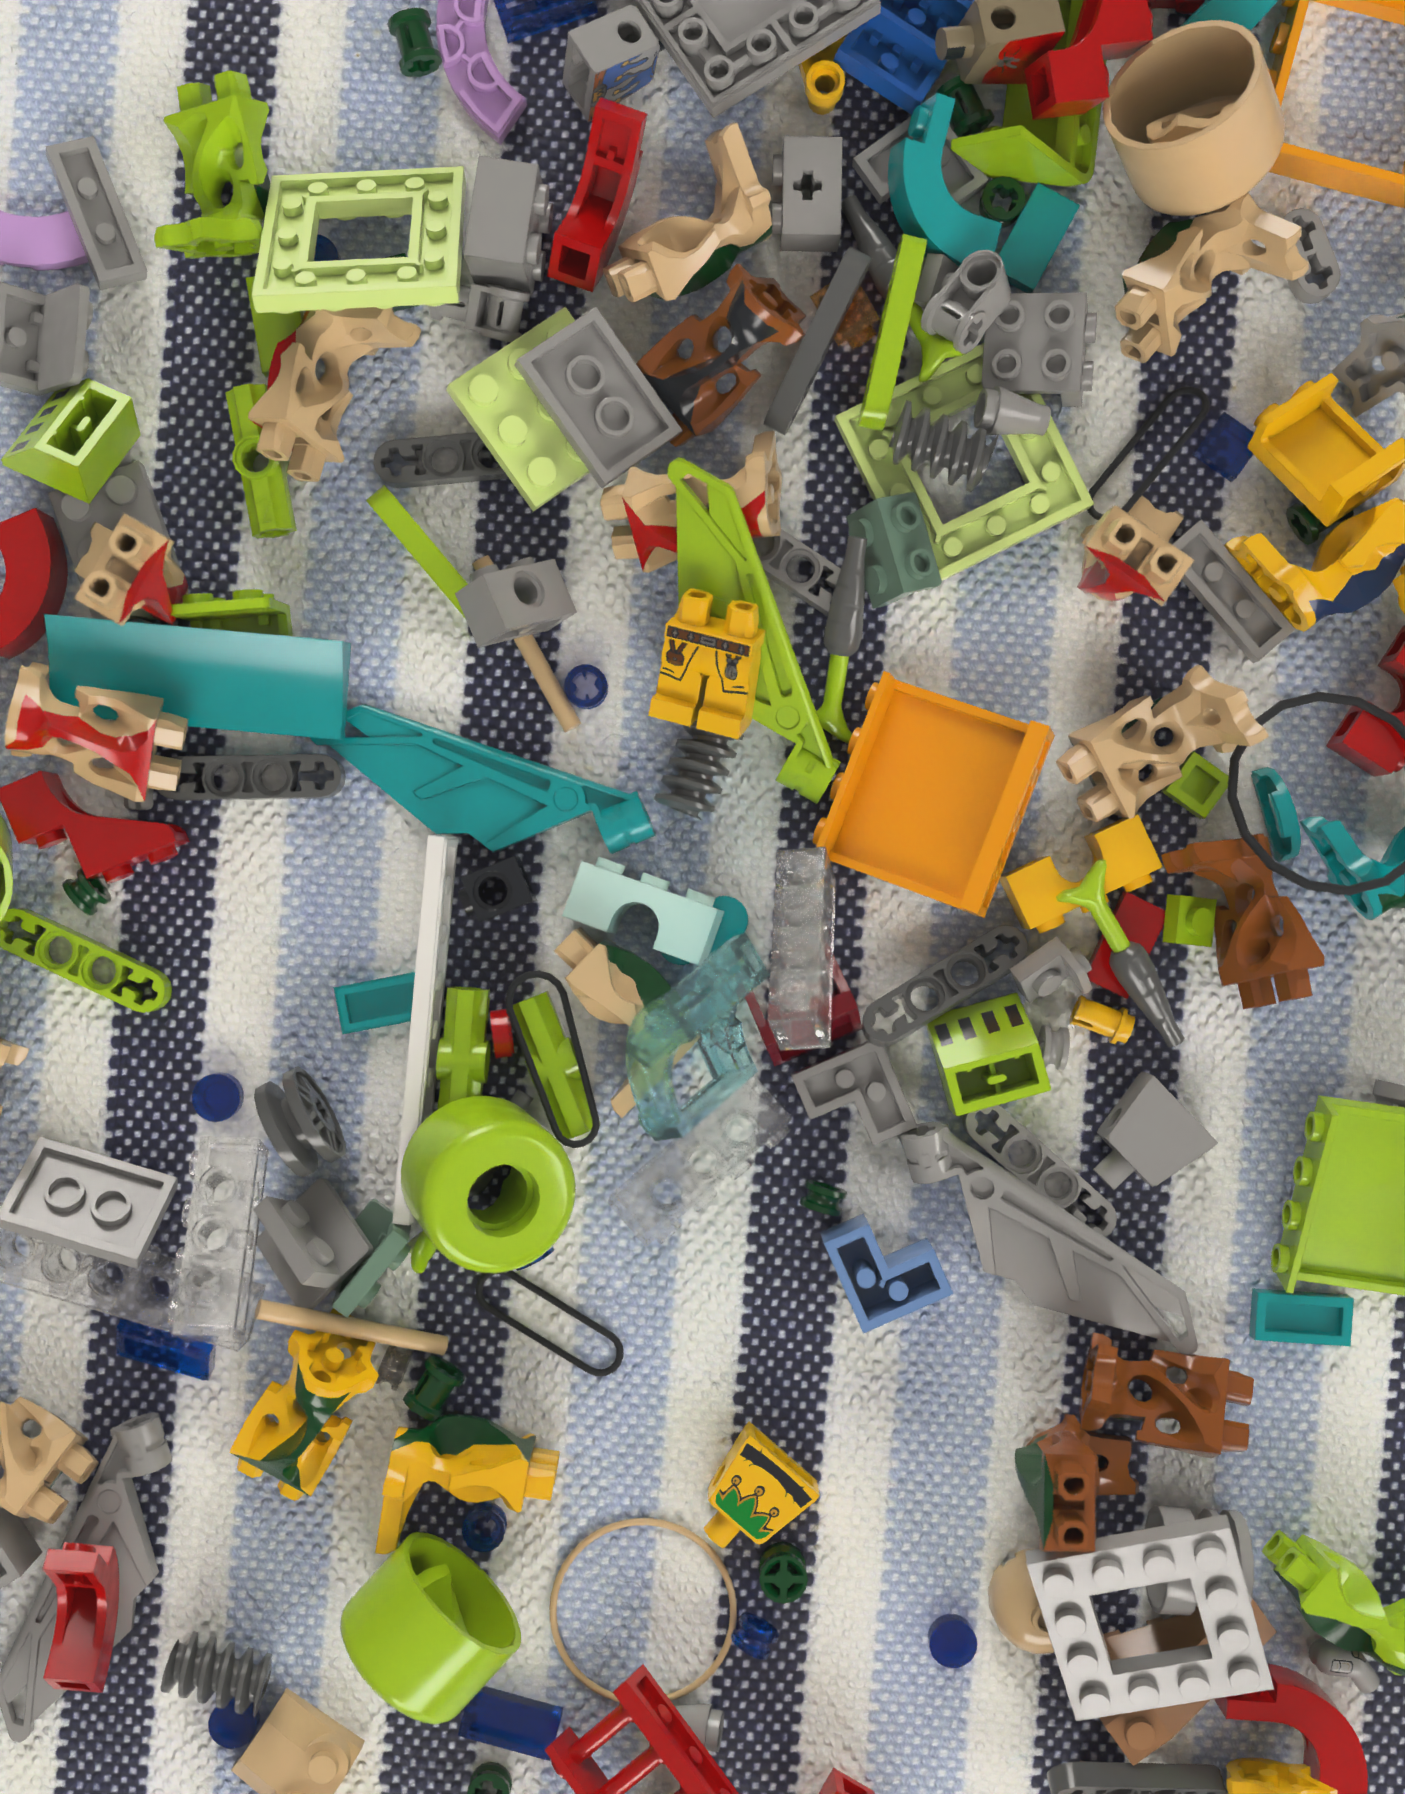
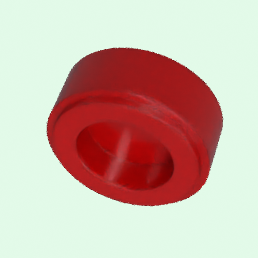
M506 1009L490 1011L496 1059L512 1057L515 1054L513 1032Z

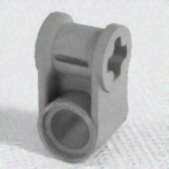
M978 250L967 256L944 287L926 305L921 318V328L929 335L940 334L953 342L955 350L962 354L972 351L982 339L985 331L1008 306L1011 300V289L1001 257L996 252L990 250Z

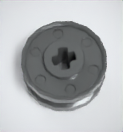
M297 1066L283 1074L282 1083L284 1091L278 1085L269 1081L255 1089L254 1100L263 1128L274 1149L283 1162L296 1175L304 1178L318 1169L316 1151L323 1159L332 1163L346 1154V1144L341 1127L327 1098L313 1078L304 1069Z

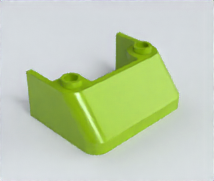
M1058 0L1066 32L1053 50L1065 49L1070 45L1083 0ZM1007 84L1002 127L998 125L987 127L982 133L951 139L950 149L993 179L1005 176L1020 182H1039L1040 184L1064 187L1086 184L1091 180L1095 168L1102 102L1085 114L1032 120L1027 84Z

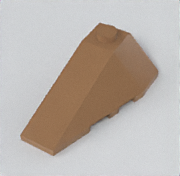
M1252 1598L1251 1605L1262 1645L1264 1646L1277 1631ZM1198 1605L1190 1616L1178 1615L1165 1620L1160 1616L1147 1620V1625L1123 1633H1120L1118 1629L1103 1634L1111 1660L1209 1644ZM1210 1700L1100 1717V1720L1134 1766L1171 1740Z

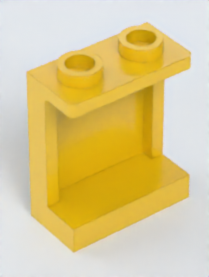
M1332 373L1316 383L1312 380L1307 381L1294 392L1288 401L1280 406L1277 403H1273L1264 409L1254 422L1256 430L1247 446L1326 527L1397 481L1405 469V440L1401 437L1384 449L1332 399L1331 394L1339 381Z

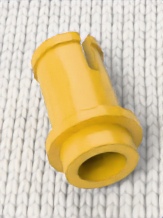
M1080 995L1071 1012L1069 1023L1109 1037L1108 1041L1111 1044H1116L1117 1041L1126 1043L1134 1028L1135 1016L1129 1015L1127 1008L1122 1007L1120 1010H1116Z

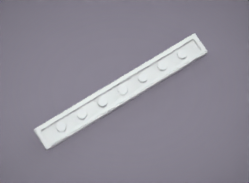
M427 836L393 1224L409 1226L415 1221L402 1193V1160L413 1134L434 1110L436 1058L441 1034L458 839L455 836Z

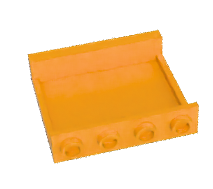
M883 671L880 682H874L868 691L865 700V709L868 710L863 726L862 728L856 727L849 740L847 752L851 757L844 773L839 772L832 784L830 798L834 801L827 818L822 817L815 828L813 844H816L814 853L828 861L985 918L1055 735L1048 725L1033 720L1027 724L898 681L891 673Z

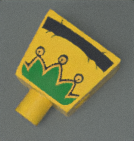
M748 1421L708 1486V1501L718 1511L704 1526V1531L721 1548H725L740 1530L756 1544H763L819 1498L817 1480Z

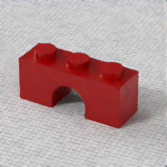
M1404 625L1377 666L1392 675L1399 685L1400 699L1396 708L1390 714L1396 716L1405 726ZM1357 706L1350 707L1326 747L1373 777L1392 774L1393 771L1398 772L1405 766V740L1391 724Z

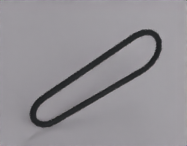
M540 970L525 972L516 977L508 987L505 998L506 1012L556 1139L564 1146L571 1148L584 1147L597 1136L600 1123L567 992L561 981L550 973ZM531 978L548 980L556 987L561 997L592 1118L591 1132L582 1140L573 1141L562 1135L513 1010L512 999L515 990L522 982Z

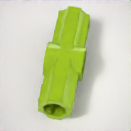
M249 383L234 386L233 389L225 392L235 442L232 461L235 469L241 474L252 536L257 539L286 536L291 532L297 531L287 481L288 473H286L289 461L269 459L268 465L264 470L254 471V460L260 454L256 447L262 429L248 419L249 411L267 392V385Z
M447 987L444 1036L439 1040L436 1058V1078L440 1080L437 1109L461 1098L482 1096L483 1083L486 1084L490 1064V1041L486 1040L490 989Z
M548 991L513 1004V1010L562 1135L567 1139H571L591 1131L592 1118L572 1040L570 1037L566 1038Z

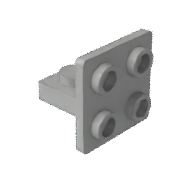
M319 1178L296 1201L266 1196L253 1209L265 1227V1230L256 1238V1245L295 1306L308 1309L315 1308L373 1253V1246L327 1179Z

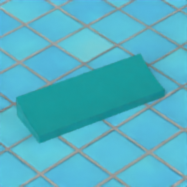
M44 614L49 658V688L54 697L61 702L79 707V701L75 698L77 686L132 692L163 698L162 712L188 719V727L336 740L345 739L351 643L341 640L128 621L124 626H121L112 620ZM97 705L93 709L94 713L103 719L116 720L118 718L117 712L110 707Z

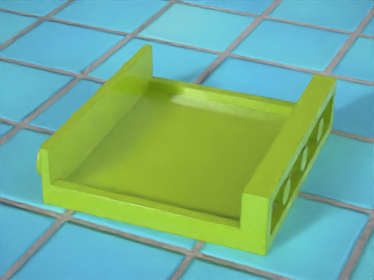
M1318 1095L1314 1112L1310 1111L1305 1120L1304 1133L1307 1141L1303 1156H1298L1294 1163L1293 1180L1295 1187L1292 1199L1287 1200L1283 1206L1282 1225L1284 1230L1280 1243H1276L1272 1249V1271L1277 1274L1287 1293L1294 1292L1296 1281L1299 1280L1405 1296V1108Z

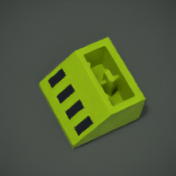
M89 378L82 380L78 385L54 391L1 458L3 466L90 504L141 436L132 397Z
M1017 992L951 1009L926 1025L948 1109L954 1115L960 1116L1051 1091L1039 1042Z

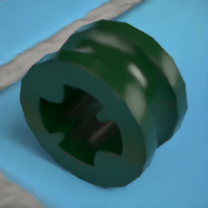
M1001 176L994 178L986 185L980 198V215L1001 222V228L1012 225L1018 219L1025 205L1023 187L1017 180L1011 177ZM996 193L1002 199L1009 196L1012 199L1008 212L1002 206L993 208L992 203Z
M81 867L76 872L77 878L75 880H65L62 886L71 901L85 914L92 916L98 910L97 904H107L111 901V895L99 879L86 878Z
M807 1179L805 1187L808 1189V1194L801 1197L800 1204L816 1212L831 1216H841L842 1208L839 1207V1202L841 1199H846L847 1191L825 1182Z
M483 1763L472 1773L467 1794H487L486 1789L482 1787L484 1781L488 1780L492 1781L494 1789H497L496 1794H510L512 1788L511 1774L506 1767L499 1763Z

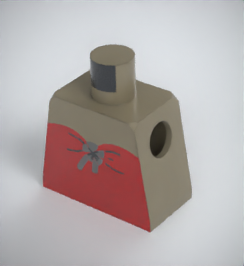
M974 0L959 26L938 29L935 38L937 57L941 61L956 59L960 78L966 84H1027L1024 69L1047 51H1052L1066 32L1058 0Z

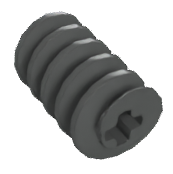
M906 400L889 447L893 448V464L898 465L907 454H910L912 471L916 472L925 461H929L930 478L935 479L945 467L948 468L949 485L953 486L964 474L967 476L966 491L972 492L984 476L999 434L989 445H986V430L980 427L969 439L967 438V422L962 420L950 432L949 416L943 413L932 425L930 424V408L924 407L913 418L912 402Z
M695 721L690 727L683 725V729L693 739H677L676 747L686 756L670 757L668 764L679 774L663 775L661 782L671 790V793H656L654 800L664 806L702 820L698 816L699 812H714L715 806L705 798L706 794H721L723 790L712 780L713 776H728L730 772L719 762L720 758H735L737 755L726 743L728 740H743L744 735L742 734L739 739H734L696 729L697 721Z
M196 1631L192 1632L184 1644L180 1643L178 1639L169 1655L164 1670L161 1692L169 1693L178 1682L179 1697L188 1698L197 1687V1700L199 1703L205 1704L216 1691L217 1708L225 1709L232 1698L235 1697V1713L243 1714L253 1702V1715L255 1718L270 1679L272 1653L267 1652L259 1664L256 1665L253 1664V1648L248 1647L240 1659H236L234 1642H230L224 1651L218 1654L216 1653V1637L212 1636L203 1649L198 1648V1632Z

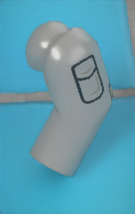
M1323 1639L1316 1640L1311 1644L1309 1658L1322 1673L1331 1676L1349 1677L1363 1693H1371L1378 1688L1380 1684L1379 1676L1362 1652L1346 1651Z

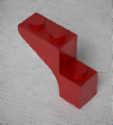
M1083 0L1074 34L1068 48L1047 51L1024 69L1032 120L1085 114L1109 98V72L1104 64V60L1128 58L1153 40V16L1148 7L1147 0Z
M38 771L0 787V801L18 844L38 845L39 849H45L67 840L68 838L65 833L67 832L85 877L91 879L104 878L106 884L134 874L132 866L145 860H149L151 865L169 860L178 855L176 847L190 842L185 830L178 825L100 817L86 812L70 798L57 773Z

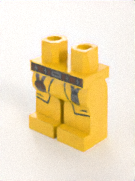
M691 588L683 594L677 613L666 623L660 674L656 694L651 698L648 716L689 727L697 719L696 729L739 739L752 722L761 660V646L764 643L766 630L758 628L757 604L733 600L727 607L726 619L724 620L710 616L713 595L706 591Z

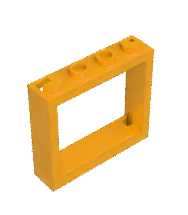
M1282 0L1281 5L1288 7L1285 21L1278 23L1271 39L1269 53L1275 54L1272 69H1268L1280 107L1309 0ZM1311 0L1405 26V0ZM1283 143L1281 151L1269 171L1281 176L1405 208V161L1402 172L1399 174Z

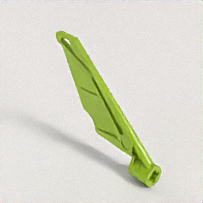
M676 458L669 463L667 470L668 478L676 486L678 607L683 594L691 588L706 591L713 595L710 614L712 617L725 620L727 607L733 600H742L758 605V628L764 629L766 632L764 643L761 646V660L752 719L795 743L775 780L791 790L799 791L798 794L817 804L841 762L833 758L734 488L684 458ZM690 474L707 484L709 510L683 479L684 476Z

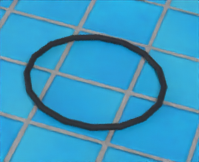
M1315 692L1282 700L1255 719L1262 726L1284 709L1317 701L1357 706L1391 724L1405 740V726L1396 716L1360 697ZM1236 746L1230 757L1227 799L1240 836L1268 869L1304 889L1342 895H1352L1388 886L1405 873L1404 861L1382 878L1346 886L1310 881L1275 862L1249 832L1237 798L1239 760L1247 746Z

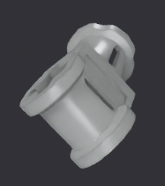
M471 283V287L460 285L459 301L464 302L465 305L448 303L441 306H429L430 318L440 321L443 317L463 321L465 322L464 329L479 332L480 335L513 342L522 336L519 333L523 305L524 302L529 301L530 293L494 284Z

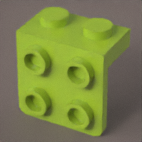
M261 589L232 591L233 600L214 598L211 593L186 594L182 596L183 604L171 605L173 609L171 616L190 621L191 627L293 636L290 605L275 600L274 594H263Z

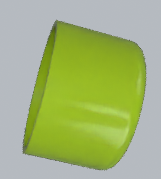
M471 1096L442 1106L426 1118L415 1131L407 1145L402 1160L401 1188L409 1211L440 1253L453 1263L468 1270L481 1273H502L528 1265L541 1257L556 1243L572 1215L576 1184L573 1168L567 1153L561 1144L524 1109L502 1098ZM504 1164L511 1165L510 1174L503 1181L500 1195L494 1204L484 1210L469 1208L468 1195L470 1188L477 1178L492 1167Z
M415 1532L405 1538L347 1602L342 1611L340 1622L341 1635L346 1651L365 1682L391 1707L414 1720L428 1724L445 1723L456 1717L518 1650L521 1644V1630L518 1620L509 1602L494 1581L460 1549L440 1537L424 1532Z

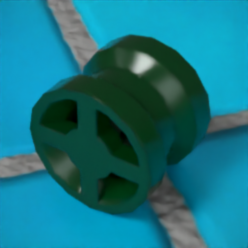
M787 1542L773 1543L765 1548L760 1555L758 1564L762 1591L766 1597L774 1602L782 1604L794 1602L802 1596L808 1582L806 1564L802 1552L799 1548ZM780 1564V1568L775 1572V1568Z

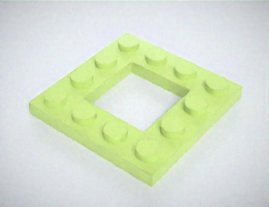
M464 166L272 176L252 291L256 313L277 312L287 314L306 310L340 311L347 308L367 307L388 309L395 306H441L448 303H459L466 196ZM404 215H411L408 257L314 261L320 219L336 218L347 221L357 217L385 216L388 218H399Z
M984 343L962 356L954 357L942 363L926 382H919V375L895 386L883 431L858 426L862 403L836 415L834 420L873 500L910 492L916 493L942 581L1094 505L1052 417H1050L1048 429L1043 436L1036 434L1001 435L1025 485L945 524H942L917 471L911 470L909 455L907 454L898 465L893 464V448L889 447L906 400L912 402L913 418L924 407L930 408V424L932 425L943 413L951 417L976 405L979 394L983 389ZM1018 394L1038 404L1046 405L1041 394Z

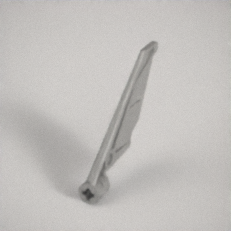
M924 1122L917 1124L918 1127L900 1134L904 1152L908 1158L907 1164L911 1179L914 1183L931 1184L959 1175L984 1272L1014 1280L1035 1306L1168 1341L1182 1354L1190 1355L1197 1351L1198 1343L1184 1290L950 1132L948 1124ZM1158 1309L1184 1317L1187 1331L1178 1337Z
M155 1412L131 1418L110 1430L113 1439L60 1549L63 1548L64 1542L114 1547L119 1565V1605L113 1647L133 1629L136 1598L159 1573L132 1479L133 1477L145 1476L156 1472L172 1462L167 1439H164L165 1433L159 1413ZM48 1575L0 1671V1708L9 1737L16 1742L24 1741L32 1733L34 1721L67 1691L53 1689L43 1679L57 1617V1591L55 1584ZM27 1685L24 1719L16 1717L12 1700Z

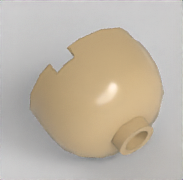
M1023 1549L1014 1554L1015 1558L1009 1560L1004 1566L1001 1563L994 1571L988 1587L989 1608L1000 1632L1017 1648L1033 1654L1054 1653L1026 1564L1025 1551L1033 1549Z

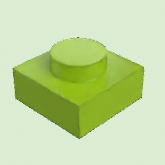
M1193 751L1187 756L1184 763L1179 766L1183 777L1164 787L1161 792L1197 818L1205 819L1228 788L1229 776Z
M1167 894L1162 942L1212 947L1217 899Z

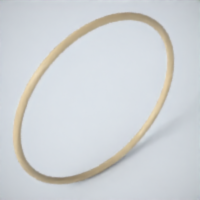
M632 1518L611 1523L583 1539L570 1552L558 1571L553 1584L549 1606L550 1625L555 1645L564 1663L579 1681L597 1694L619 1702L613 1692L602 1688L587 1678L573 1663L564 1648L557 1624V1599L562 1580L570 1564L587 1545L613 1530L636 1525H649L680 1533L698 1544L711 1557L721 1572L729 1597L730 1619L726 1639L715 1661L693 1683L678 1691L666 1694L670 1701H674L686 1696L705 1683L715 1673L728 1653L737 1620V1603L732 1580L725 1565L713 1548L694 1532L683 1526L654 1518Z

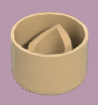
M1208 20L1195 22L1173 29L1152 40L1137 51L1121 67L1108 88L1109 98L1104 100L1103 104L1105 126L1135 193L1149 208L1173 216H1194L1208 213L1229 205L1244 196L1270 171L1281 151L1285 137L1284 116L1260 44L1250 30L1229 21Z

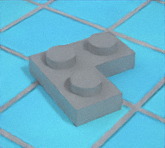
M911 117L853 158L852 167L879 204L890 198L888 189V161L891 148L905 138L913 139V137L908 136ZM949 126L942 152V175L950 195L959 205H962L986 187L988 178L983 172L950 149L951 139L958 137Z
M866 1041L791 1073L810 1120L854 1102L873 1146L918 1127L884 1047H878Z

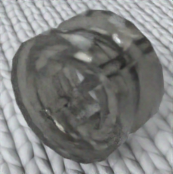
M389 1345L378 1369L379 1377L375 1384L381 1385L383 1382H388L391 1385V1390L397 1392L408 1369L414 1350L399 1351L397 1346Z

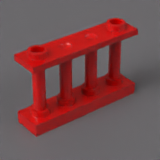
M644 1664L631 1673L613 1691V1694L619 1700V1706L581 1738H578L569 1726L544 1749L551 1759L555 1772L568 1782L575 1794H625L660 1764L666 1765L680 1784V1789L674 1794H739ZM630 1722L635 1723L648 1740L650 1746L608 1780L591 1755Z

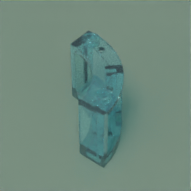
M745 932L732 937L719 946L697 969L667 993L644 1006L631 1023L626 1041L627 1074L631 1091L639 1110V1123L652 1136L654 1141L683 1138L758 1072L747 1049L742 1022L735 1017L737 1005L744 1000L747 994L767 979L770 974ZM700 1035L697 1043L713 1079L679 1107L673 1088V1060L681 1045L691 1042Z

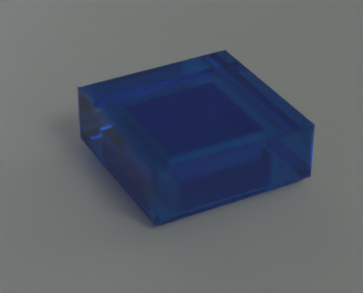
M1224 412L1219 416L1192 455L1232 482L1253 455L1247 446L1254 432Z

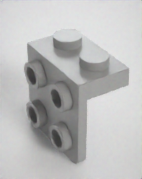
M0 282L1 387L40 396L78 385L81 382L89 366V355L85 350L86 331L93 318V306L89 301L90 290L88 286L76 283L53 293L43 295Z
M1087 292L1011 293V300L1008 306L985 331L982 368L983 389L993 390L998 385L1016 394H1061L1062 407H1082L1083 391H1092L1094 361H1085L1086 343H1095L1097 313H1088Z

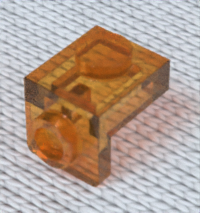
M830 283L810 296L817 309ZM861 285L836 336L833 337L840 349L849 344L851 349L855 350L877 335L874 326L878 325L881 319Z

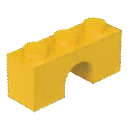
M1138 814L1131 819L1124 817L1084 836L1092 854L1091 867L1098 860H1106L1105 899L1107 903L1109 902L1107 893L1122 886L1126 893L1143 887L1153 881L1150 873L1163 867ZM1050 856L1039 857L1000 876V883L1022 929L1031 930L1036 927L1038 933L1041 934L1065 923L1063 914L1080 907L1082 913L1089 912L1083 906L1056 900V896L1062 891L1079 887L1083 879L1074 883L1064 879L1057 872Z

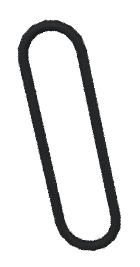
M1192 386L1180 387L1169 393L1091 487L1089 494L1092 500L1097 491L1169 403L1182 394L1196 395L1202 402V410L1128 502L1121 508L1128 513L1205 419L1209 412L1210 403L1207 395L1201 389ZM1094 506L1087 509L1088 513L1096 520H1099L1104 515L1098 513Z
M514 1271L483 1273L478 1278L475 1287L476 1298L486 1311L583 1371L594 1376H607L615 1372L621 1365L624 1357L623 1346L620 1339L613 1332ZM495 1274H503L609 1338L616 1347L617 1356L615 1361L605 1369H596L579 1360L490 1305L483 1296L484 1282Z

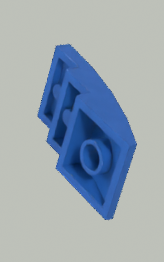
M879 0L881 2V13L847 35L838 48L833 62L837 63L842 70L912 115L918 105L921 106L949 61H941L937 57L935 38L938 29L959 26L974 0Z

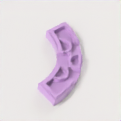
M438 0L437 43L443 67L452 90L471 119L488 136L501 145L527 107L526 98L505 80L489 53L486 40V13L489 0Z
M0 210V265L4 266V264L44 271L59 270L88 263L68 211L50 216L29 217L9 214Z

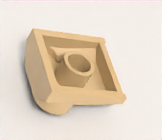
M286 1688L247 1749L233 1765L231 1771L259 1794H334L359 1755L365 1740Z

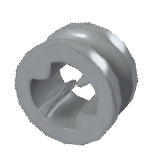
M1042 1025L1038 1042L1045 1068L1048 1064H1054L1057 1070H1064L1070 1048L1069 1029L1060 1027L1058 1031H1052L1049 1025Z

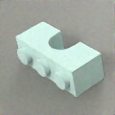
M599 856L596 865L581 861L562 916L605 932L617 934L624 914L633 906L645 904L654 911L659 924L658 934L652 949L696 965H706L725 912L713 907L714 897L689 888L685 897L667 891L670 885L669 881L644 872L640 881L623 875L626 866Z

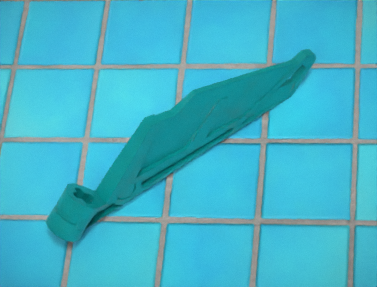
M367 704L347 710L346 721L369 737H345L344 740L309 737L318 746L332 747L435 834H470L492 852H498L590 812H593L599 831L611 854L630 847V844H637L656 836L650 817L637 791L629 794Z

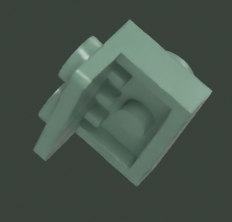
M910 492L877 498L846 517L849 526V536L868 539L865 553V590L869 594L873 609L888 606L914 592L932 589L941 585L942 580L916 493Z
M371 1199L355 1219L373 1246V1253L334 1289L336 1292L332 1307L347 1318L357 1305L365 1309L370 1304L381 1287V1284L377 1282L380 1276L388 1267L395 1271L411 1250V1246L407 1244L411 1224L409 1226L393 1224V1211L377 1199Z

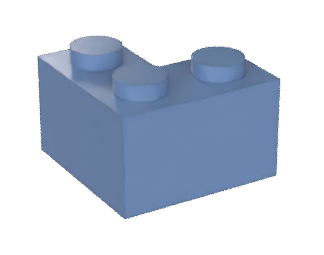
M864 1213L820 1232L823 1243L863 1334L953 1295L935 1250L927 1238L883 1257Z

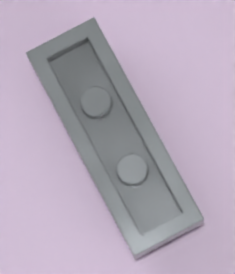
M94 136L46 146V157L99 290L147 279L146 266Z
M1202 519L1172 543L1173 546L1194 559V562L1181 580L1252 663L1262 659L1296 630Z

